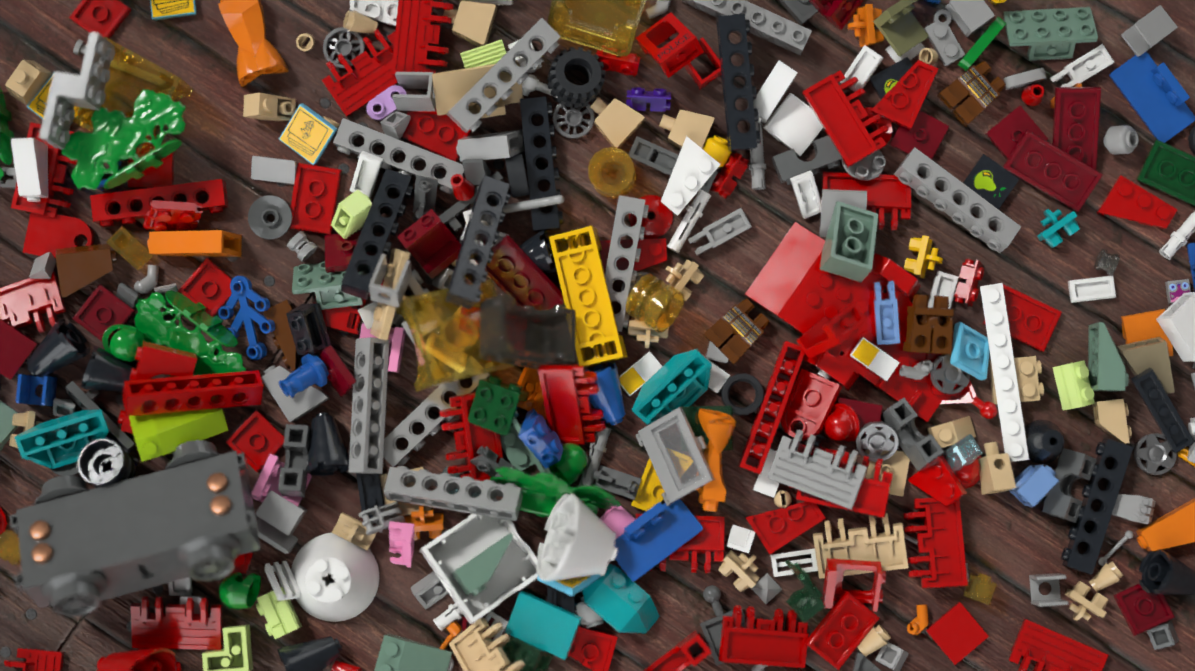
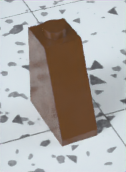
M110 243L56 249L55 256L61 297L69 296L113 270V263H117L116 250H111Z

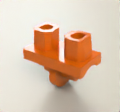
M865 4L864 7L858 8L857 14L853 15L854 22L847 24L848 30H854L855 37H859L860 48H863L864 45L868 47L884 40L883 34L879 29L874 28L873 22L882 14V10L873 8V4Z
M419 505V511H413L411 515L404 516V523L414 524V540L421 539V531H429V538L436 539L444 529V513H434L433 510L425 511V506Z

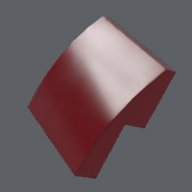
M864 0L809 1L829 22L842 30Z

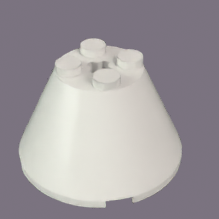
M571 493L570 495L564 494L555 504L544 527L547 534L544 543L540 542L538 548V577L544 581H554L596 574L604 575L609 561L614 560L617 554V548L614 547L616 532H613L576 495Z
M333 533L322 534L308 541L297 553L291 568V572L301 591L300 598H296L297 602L307 613L324 621L340 622L359 615L371 604L379 586V567L371 550L367 551ZM330 573L332 574V578L335 579V582H330Z

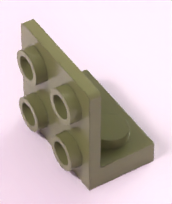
M901 0L885 10L873 21L898 56L903 55L928 38V34L911 12L915 8L913 4L918 0Z

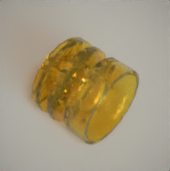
M614 147L603 148L596 152L589 162V179L596 191L603 197L616 199L619 198V195L625 196L635 186L637 178L636 168L630 156L622 149ZM614 170L615 173H618L616 174V179L614 180L611 177H608L611 175L610 171Z
M647 274L631 290L626 302V312L638 321H644L646 326L654 331L662 333L678 317L684 303V294L673 286L666 285L663 280L658 279L655 275Z

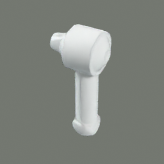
M528 74L529 76L522 82V95L528 96L530 92L535 90L551 95L552 89H548L547 84L539 82L536 76Z

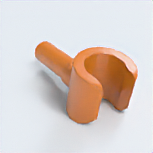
M454 621L446 628L450 635L447 636L440 646L441 649L445 650L451 640L461 632L462 628L457 621Z

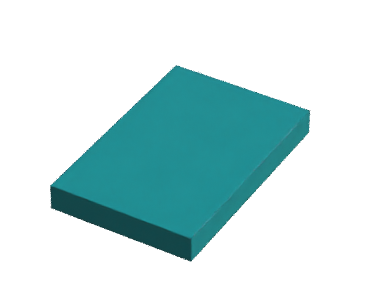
M520 591L505 633L565 660L570 652L582 617L527 592Z

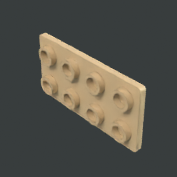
M515 60V63L520 67L519 61ZM495 64L432 74L437 115L447 114ZM500 73L499 77L502 82L508 83L511 81L509 73ZM516 82L511 87L513 92L506 100L500 98L495 104L497 109L489 117L505 115V105L519 103L520 99H523L522 83L519 85ZM488 87L484 89V94L487 98H494L496 96L493 88ZM471 103L468 105V109L472 114L480 112L478 104Z

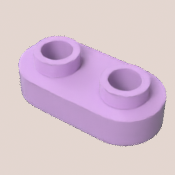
M398 85L390 86L370 100L367 105L368 115L375 121L384 120L397 110L392 94H407L404 88ZM376 105L382 107L380 112L374 111Z

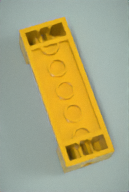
M589 226L550 236L551 248L579 365L589 367L628 357L623 336L618 333L599 253L602 247L597 228Z

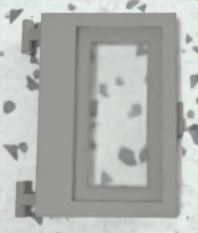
M682 407L644 427L635 435L640 447L645 446L664 489L662 497L666 506L671 505L670 503L714 480L701 451L706 449L707 446L702 436L695 437Z

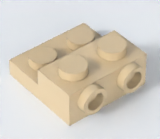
M1036 356L1014 358L1021 402L1040 400V396L1044 395L1043 383L1038 381V374L1042 372L1040 360L1036 361ZM990 360L989 372L991 381L992 401L994 404H998L992 370V363Z

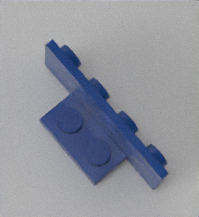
M1147 52L1139 57L1135 55L1109 74V77L1157 140L1165 143L1195 121V115L1185 103L1190 98L1165 63L1163 62L1157 66Z
M681 499L670 503L671 505L666 506V503L661 504L658 502L626 526L624 534L614 541V547L617 548L615 560L632 582L638 580L703 530L702 525Z

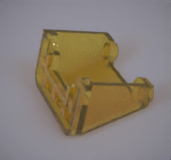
M552 0L547 23L562 39L623 57L631 52L647 0Z

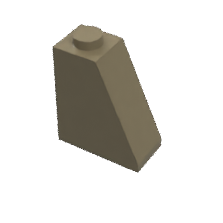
M1161 337L1116 346L1118 353L1135 376L1151 368L1167 395L1175 392L1167 341Z

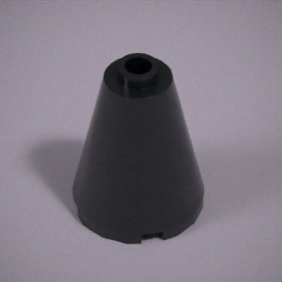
M546 230L538 232L519 245L523 252L544 274L557 273L550 239L548 240L545 236L549 234Z
M64 319L55 323L27 361V369L33 376L44 377L86 357L90 353V346L86 349L84 344L87 342L86 338L72 323L66 325L63 323Z
M94 346L81 388L123 392L124 381H129L131 369L135 367L123 360L117 359L101 347Z
M326 412L318 413L311 423L306 466L307 473L313 476L334 475L333 471L340 469V473L349 470V456L334 416H329V413Z
M1036 420L1025 426L1029 460L1038 464H1046L1060 456L1064 447V437L1056 424L1048 420Z
M1163 550L1151 551L1145 556L1139 568V572L1142 573V580L1139 579V584L1144 591L1150 594L1195 595V570Z
M331 636L277 649L286 671H322L339 658V652L342 651L338 639L333 640Z

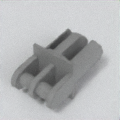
M398 501L381 507L375 505L374 508L358 514L364 521L362 525L366 526V535L377 532L382 533L383 529L389 527L390 521L405 522L404 516H400L402 514L401 508H397L399 506ZM376 523L377 527L373 528L372 524Z

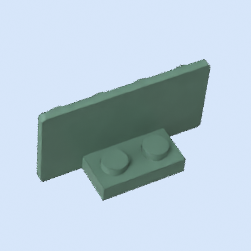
M1090 7L1005 11L1003 13L1009 45L1029 46L1028 60L1073 58L1076 43L1097 42L1098 40Z
M325 261L318 264H301L294 267L293 294L315 292L316 300L320 304L321 310L363 305L362 298L341 292V282L346 271L326 273ZM362 270L359 274L367 275L369 272Z
M516 410L513 420L514 425L511 426L509 434H500L501 446L510 463L515 467L514 469L520 471L536 464L540 473H552L549 467L545 468L519 438L518 435L522 424L520 425L517 417L520 415Z

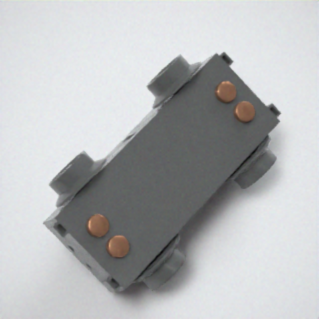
M194 440L176 447V450L172 453L173 460L168 463L163 471L92 490L88 489L87 482L83 478L64 475L48 480L43 484L42 494L36 498L34 505L16 510L17 514L10 515L11 528L19 535L22 573L15 575L17 589L21 593L24 590L39 609L53 605L54 612L59 615L81 616L96 610L102 600L188 577L197 580H215L228 575L233 571L234 559L238 555L260 549L258 526L248 474L249 470L244 453L237 454L234 451L220 454L217 453V448L213 443L204 440Z

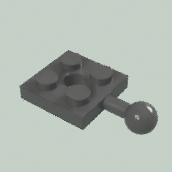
M711 585L705 588L703 597L708 603H711L716 617L701 622L700 626L717 666L724 663L719 661L723 616H732L733 610L724 613L719 601L721 597L720 589ZM742 610L741 627H744L745 615Z

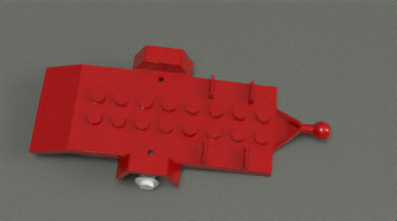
M796 222L793 224L745 295L778 316L801 334L808 331L823 317L826 316L828 321H830L848 304L856 303L867 320L840 344L811 358H808L806 354L804 355L803 359L817 366L819 376L830 380V378L837 380L849 391L860 375L898 402L905 398L918 417L925 422L929 421L940 404L971 403L980 409V414L985 419H992L997 415V406L993 402H984L978 398L971 381L960 392L946 394L934 387L930 373L921 380L900 376L899 371L902 365L914 367L924 360H930L933 363L941 355L940 353L903 351V343L906 342L907 308L912 306L913 303L910 301L921 287L917 278L892 260L876 253L873 256L872 270L862 282L820 270L825 240ZM888 281H894L895 298H897L900 343L877 345L874 282H880L882 290L881 299H889ZM862 337L899 362L887 381L850 356V353ZM941 361L938 364L937 369L942 367ZM937 380L938 384L943 387V382Z

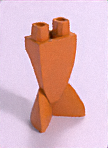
M220 0L221 3L218 4L220 12L231 35L239 46L237 75L241 87L247 85L261 74L288 72L283 58L266 39V26L261 1Z
M699 408L698 419L709 439L703 455L714 480L697 489L699 493L698 501L703 504L702 508L705 511L717 512L719 501L725 502L726 487L722 473V451L733 433L736 421L727 413Z

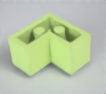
M250 625L223 628L224 649L202 653L203 671L253 670Z

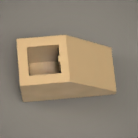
M265 93L244 95L243 117L258 120L290 121L295 113L296 99Z
M1124 399L1100 401L1092 404L1095 425L1117 442L1123 444L1130 443L1129 438L1132 437L1130 425H1127L1126 416H1128L1129 410L1127 403H1124Z

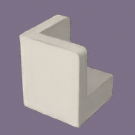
M732 524L726 546L749 553L755 531Z

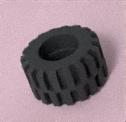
M570 47L568 52L564 49L560 55L557 54L547 77L549 81L547 84L548 89H552L551 95L553 97H558L557 102L561 103L563 101L565 102L564 106L569 107L572 104L574 108H579L580 104L585 107L589 102L595 101L605 81V70H602L604 65L603 62H598L599 57L597 54L593 56L591 55V50L583 51V47H578V50ZM569 70H578L586 76L588 83L584 85L572 84L567 80L564 73Z

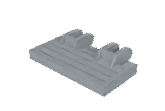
M798 430L794 440L782 436L767 478L852 510L868 467L858 464L855 473L852 472L858 451L853 450L846 469L839 468V465L845 453L844 446H839L836 456L815 448L813 457H810L816 441L815 435L811 434L808 438L803 454L797 452L803 437V431Z

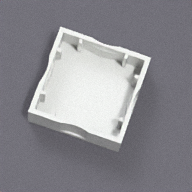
M471 514L420 549V552L469 624L474 623L515 592L537 579V558L530 547L519 537L513 522L508 519ZM512 533L514 537L492 577L485 583L487 588L474 597L472 594L466 596L451 573Z

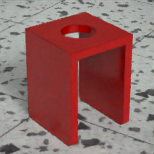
M703 37L700 38L699 43L717 70L702 80L691 63L684 66L700 90L721 75L720 60Z

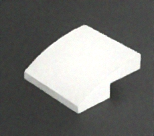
M790 93L763 128L778 141L784 143L790 150L794 149L797 156H801L822 130L823 126L812 108Z

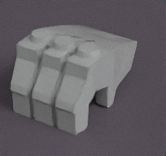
M1118 494L1112 515L1132 522L1151 524V516H1153V507L1155 508L1156 501L1139 495Z

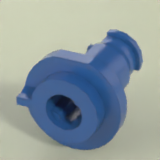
M306 354L301 358L302 366L290 373L286 379L279 381V386L285 396L293 398L295 394L304 391L314 384L318 387H323L327 384L329 373L324 362L319 357Z

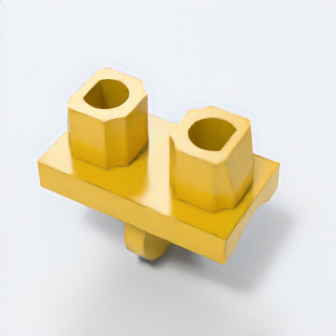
M929 236L910 239L909 250L919 253L917 260L906 258L904 265L906 271L922 279L925 278L926 269L934 270L935 263L941 264L943 258L937 257L938 248H932L931 251L933 240L929 239Z

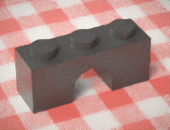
M829 136L817 139L812 143L815 150V158L812 161H801L794 149L773 156L771 160L780 183L787 182V185H791L790 178L810 170L814 176L820 173L819 169L828 167V169H832L841 165L842 157Z
M903 398L883 412L880 419L895 429L898 435L899 446L917 471H919L943 454L944 451L931 434L925 437L917 430L914 419L918 415L907 400Z
M286 424L283 445L286 453L284 468L281 467L278 486L282 496L305 497L308 475L306 466L311 432L308 425Z
M1063 448L1058 458L1056 475L1054 476L1058 482L1049 490L1044 500L1042 512L1076 523L1083 501L1073 498L1071 487L1078 479L1090 480L1097 459Z

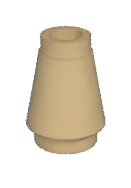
M355 10L353 12L347 11L343 27L347 28L350 32L374 34V31L377 29V21Z
M1113 562L1106 563L1089 583L1098 592L1121 581L1119 578L1123 574Z
M879 624L877 627H872L857 647L864 656H868L888 644L891 636Z

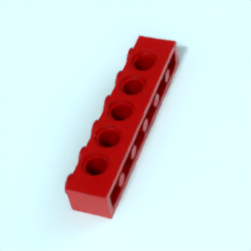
M216 179L90 195L93 222L100 224V227H109L114 225L113 222L122 221V224L136 223L135 219L142 218L145 221L148 219L146 217L147 212L151 210V201L163 198L164 201L177 202L178 198L183 195L186 196L188 203L202 206L201 211L210 210V213L223 212V208H229L226 181ZM208 193V201L201 204L199 202L200 195ZM138 201H142V209L138 212H135L133 208L134 204ZM115 204H120V212L113 215L112 207Z
M784 341L764 393L762 404L759 407L738 467L761 474L805 354L799 345Z
M259 370L124 381L123 404L126 416L261 405L263 383Z

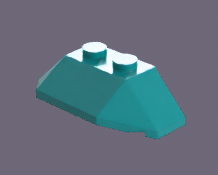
M697 349L674 355L643 384L632 411L647 425L679 407H682L683 411H685L708 390L710 370L712 368L711 362Z
M102 409L81 410L40 423L16 435L14 438L23 459L55 469L77 462L82 449L96 439H104L109 428Z
M608 564L604 575H601L599 579L582 589L585 604L619 633L646 634L660 617L651 596L635 582H632L617 566Z

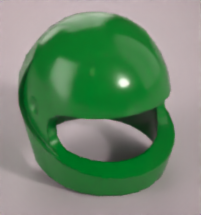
M124 324L110 326L102 336L103 347L107 352L117 359L129 362L135 360L137 347H142L143 341H145L144 335L136 327ZM116 329H121L113 335L109 348L108 338L110 334Z
M574 443L563 444L562 447L564 449L560 461L549 467L551 472L558 479L567 482L568 486L577 481L578 477L585 470L588 461L586 452Z
M240 572L229 574L222 580L219 586L221 601L231 609L251 608L260 592L261 577L251 573L243 580Z

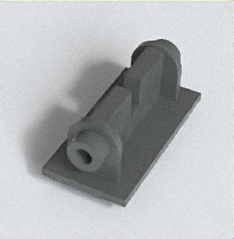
M416 175L413 212H415L417 220L431 209L435 212L438 179Z
M483 446L477 451L479 456L470 460L478 470L485 472L490 477H503L495 469L501 467L515 468L503 458H500L498 463H496L498 455L488 447Z
M600 465L599 471L596 470L593 475V479H595L593 486H599L603 490L635 500L642 479Z

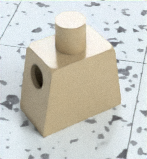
M461 1L458 11L454 9L445 10L443 16L452 18V23H454L452 32L454 35L480 47L488 42L497 7L494 4Z
M23 59L5 86L11 96L27 106L53 73L35 61Z
M597 98L591 105V108L599 115L594 121L595 126L615 151H618L645 120L643 115L617 99H613L607 105L603 100Z
M680 110L676 119L664 114L659 127L671 131L667 141L679 149L682 148L686 136L702 148L715 118Z
M997 442L985 443L986 456L978 459L980 463L979 475L982 495L1005 492L1016 488L1008 453L999 454Z

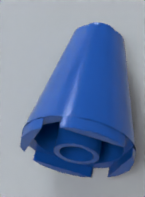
M615 361L607 362L609 365L603 368L602 364L586 370L596 373L598 380L592 382V384H598L599 387L597 394H589V400L595 409L603 411L604 417L602 419L605 423L616 425L623 421L622 417L626 414L618 368Z

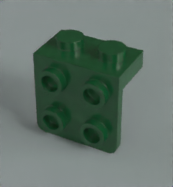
M491 375L490 378L480 379L468 421L501 435H508L518 403L527 401L529 392L522 390L523 386L519 384H505L503 379Z

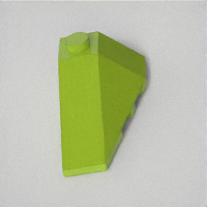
M221 408L129 416L141 461L171 453L176 450V447L185 442L204 440L228 431Z

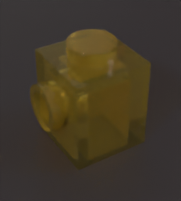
M6 530L0 535V557L4 561L8 560L11 565H17L21 562L19 535L14 530Z
M981 573L978 574V577L970 575L963 596L990 605L996 583L991 582L992 577Z

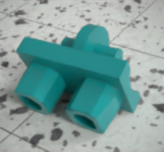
M1049 209L1043 212L1045 219L1040 223L1043 227L1049 223L1052 226L1037 235L1040 241L1045 240L1051 248H1054L1063 241L1057 233V230L1061 227L1068 236L1080 230L1078 223L1074 219L1077 217L1076 213L1072 211L1058 221L1057 218L1062 215L1059 209L1055 212Z

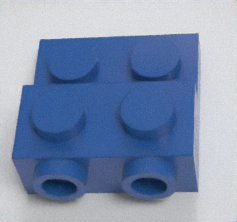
M535 409L528 411L518 436L545 468H548L560 461L564 448L558 434L550 429L544 417L538 414Z

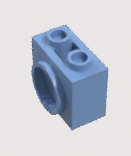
M1030 465L1014 479L1016 488L1009 491L1024 506L1034 507L1058 482L1054 477L1056 473L1047 465L1045 467L1043 465Z

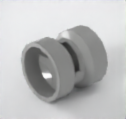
M303 231L297 233L287 244V247L291 251H295L297 257L302 262L307 260L318 248L313 242L307 240V235Z

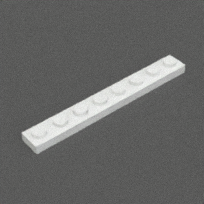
M1003 283L980 286L1005 453H1008L1010 462L1029 460Z

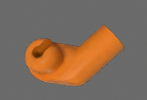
M927 604L916 605L917 617L907 625L909 634L918 635L928 626Z

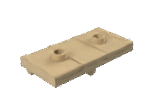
M392 248L384 277V287L395 290L405 263L409 260L410 253ZM381 293L382 296L390 298L388 295ZM403 296L402 300L407 301V296ZM378 302L374 311V321L370 334L379 339L388 340L396 307Z

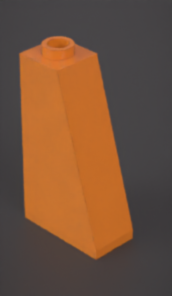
M223 230L149 232L147 246L149 254L158 256L241 257L242 235Z
M1195 498L1154 520L1151 524L1136 531L1138 535L1136 539L1140 547L1146 549V551L1153 552L1195 542Z

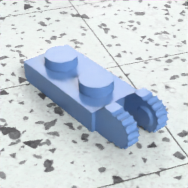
M888 281L889 299H881L882 290L880 282H874L877 345L900 343L897 298H895L894 281Z

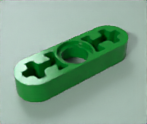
M998 16L957 65L964 71H967L1006 25V22Z

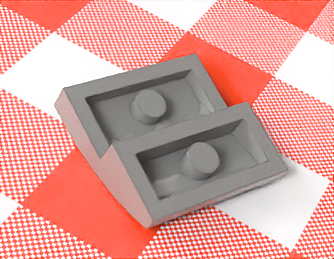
M822 189L820 237L827 236L837 201L866 210L867 191Z

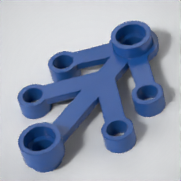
M242 275L236 276L230 283L232 294L226 305L220 307L218 314L224 320L232 318L234 315L233 309L239 300L240 309L231 327L226 329L231 331L237 339L239 330L244 322L249 342L246 351L247 356L252 360L263 359L267 354V348L262 342H258L253 320L260 325V330L263 333H270L275 330L274 321L265 318L259 313L270 308V301L252 290V284L248 278ZM248 298L255 303L256 310L249 305Z

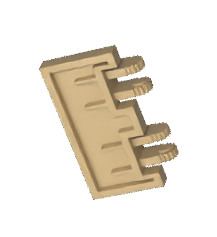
M886 513L885 517H882L885 532L876 533V518L873 515H869L871 536L868 537L867 527L848 529L849 539H846L844 520L842 518L838 519V529L840 530L841 538L832 539L831 523L829 520H825L827 542H824L823 532L813 534L819 579L825 578L827 558L881 562L882 571L908 568L902 523L893 524L894 534H891L888 513ZM845 570L843 576L872 573L873 571Z
M479 618L449 643L464 671H504V668L511 664L502 649L510 641L508 634L500 636L494 642L491 639L504 628L502 623L494 624L483 633L482 631L489 627V624L485 618ZM519 660L505 671H520L525 664L523 660Z

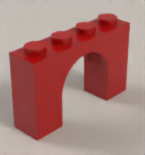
M143 341L142 347H137L135 360H138L136 368L131 369L129 381L150 379L159 374H169L177 377L193 376L197 355ZM121 410L118 418V423L121 424V431L133 434L129 416H126L125 411Z
M695 630L643 671H681L691 664L695 666L712 652Z

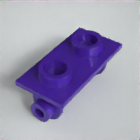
M634 87L631 90H627V97L631 99L626 100V105L633 110L646 111V103H650V111L665 112L670 110V101H666V99L671 100V92H667L665 89L645 91L644 88Z

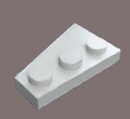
M350 0V11L353 12L355 10L371 19L396 27L399 0Z
M686 136L661 202L678 216L721 164Z

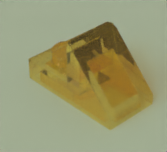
M123 226L106 241L137 270L154 256L149 254V249L136 239L131 231Z

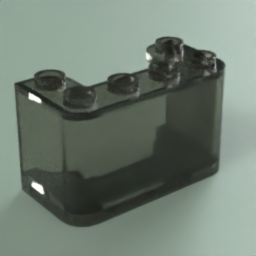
M500 293L495 298H487L484 302L480 303L479 358L533 369H539L540 365L575 363V310L567 309L565 305H554L553 309L535 310L534 306H517L516 299L509 293Z

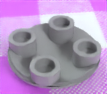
M880 150L849 168L842 159V165L846 172L859 180H872L878 177L886 164V160Z

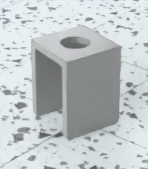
M950 0L949 4L945 6V9L951 14V17L966 37L976 32L995 16L984 0Z
M1159 5L1122 33L1121 36L1136 56L1139 57L1178 27L1163 7Z
M433 72L395 73L399 86L404 89H428L427 95L393 94L392 99L398 111L436 110L432 81Z
M382 254L369 284L371 300L399 308L412 276L411 262L406 261L394 290L381 286L387 271L386 254ZM379 293H384L388 295L390 298L384 297Z
M270 491L256 512V516L286 535H292L306 514L307 509L301 505L296 506L274 491Z
M1060 573L1029 575L1031 604L1036 606L1068 605V601L1060 599L1059 579H1066V575ZM1043 582H1047L1051 586V591L1047 595H1042L1039 592V585Z

